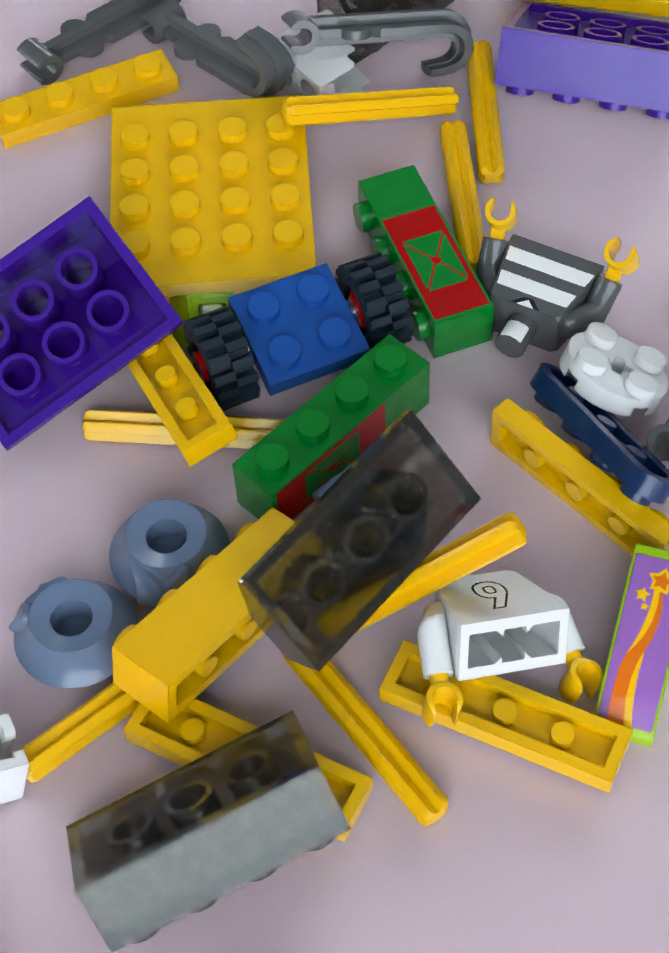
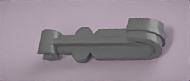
M111 0L87 13L85 21L80 19L65 21L60 27L61 34L45 43L33 37L24 40L18 46L17 51L27 60L22 62L20 66L41 85L52 84L60 77L63 71V64L78 55L83 57L98 56L104 50V42L115 43L148 25L149 23L142 20L140 15L164 0Z
M164 0L140 15L142 20L151 25V27L142 32L148 41L153 44H158L165 39L174 43V53L178 59L188 61L196 58L198 67L250 97H258L262 94L266 96L275 95L283 89L286 84V78L294 72V63L286 47L278 38L260 26L247 31L237 40L230 36L222 37L221 29L218 25L206 23L197 26L188 21L183 8L176 0Z
M427 8L306 16L301 11L292 10L281 16V19L292 30L301 29L300 33L295 36L287 35L281 37V40L297 54L310 53L318 46L450 38L452 42L447 53L438 58L421 61L423 72L430 77L449 75L462 69L471 59L474 50L471 28L465 18L452 9Z

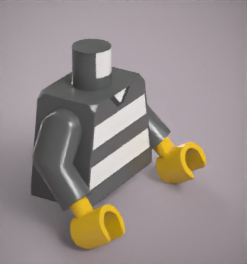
M495 197L489 199L485 206V215L491 229L489 237H483L476 275L494 305L492 331L499 333L495 339L498 350L512 358L523 356L529 344L549 352L558 351L567 339H571L576 333L585 332L590 323H604L623 286L619 283L621 276L634 272L639 266L640 256L636 247H632L626 260L616 262L614 259L621 248L622 242L618 237L609 240L604 248V258L609 265L604 275L605 266L527 238L513 234L509 241L504 240L506 231L511 230L518 221L516 206L512 201L509 216L503 220H496L493 218L496 199Z

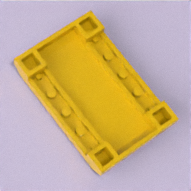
M303 93L115 106L112 108L110 224L169 303L172 296L233 292L235 296L316 267L305 126H287L284 118L281 116L283 100L287 97L303 96Z

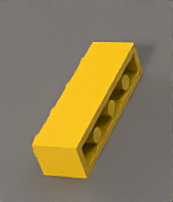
M273 507L255 523L248 522L240 529L232 543L218 555L208 556L200 564L196 574L181 587L166 592L151 613L137 625L131 624L121 631L112 645L113 683L169 723L323 580L327 542Z

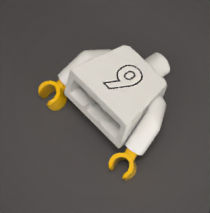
M510 570L477 575L469 574L436 591L435 602L428 604L425 608L417 631L422 675L424 679L430 680L431 684L422 707L424 723L432 727L435 719V704H443L452 713V724H456L463 705V694L455 684L449 682L448 677L452 675L458 681L566 663L568 670L558 684V690L562 698L566 702L574 704L582 694L583 686L588 697L592 698L602 684L603 670L592 659L582 658L580 651L584 650L585 647L565 600L558 595L546 592L518 572Z

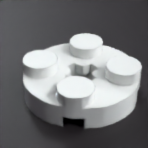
M592 322L585 332L573 335L560 358V369L564 377L568 369H570L572 375L578 380L573 389L593 405L613 414L631 416L635 408H646L644 416L652 414L658 408L669 387L668 378L663 371L667 364V359L659 350L646 345L639 347L635 343L618 336L613 328L604 323Z

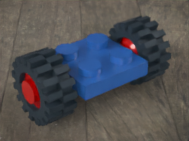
M376 252L339 265L335 272L338 278L335 279L327 263L229 297L228 307L224 306L185 320L183 324L184 336L189 345L187 347L189 355L194 362L193 367L222 411L260 397V386L257 382L259 377L253 364H255L269 395L272 396L350 367L389 334L403 344L412 340L411 336L414 333L410 325L413 324V318L407 310L410 304L408 298H404L402 281L397 280V271L393 265L390 266L387 256H382V252Z

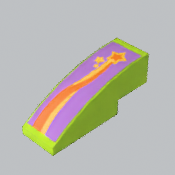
M636 543L595 715L632 729L631 742L652 747L669 676V551Z

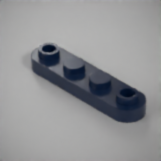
M541 363L530 381L531 387L536 391L534 395L535 401L547 410L556 413L563 420L561 428L568 435L585 443L592 450L589 455L590 459L602 469L613 473L622 482L619 489L625 496L643 506H649L651 501L664 504L669 497V469L613 413L605 411L581 397L573 389L578 381L573 375L567 372L564 377L559 367L549 363Z

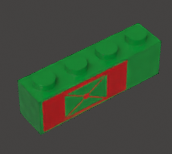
M411 165L358 181V203L353 204V215L356 225L361 233L367 232L370 236L372 254L382 252V256L386 255L389 259L390 266L393 265L396 269V278L398 281H402L404 298H408L410 307L407 309L413 318V324L410 325L414 330L413 335L416 340L425 341L433 358L491 341L494 305L416 167Z
M391 334L387 335L232 464L238 503L257 519L273 507L294 520L315 502L311 495L332 477L342 472L350 463L358 465L429 403L430 363Z

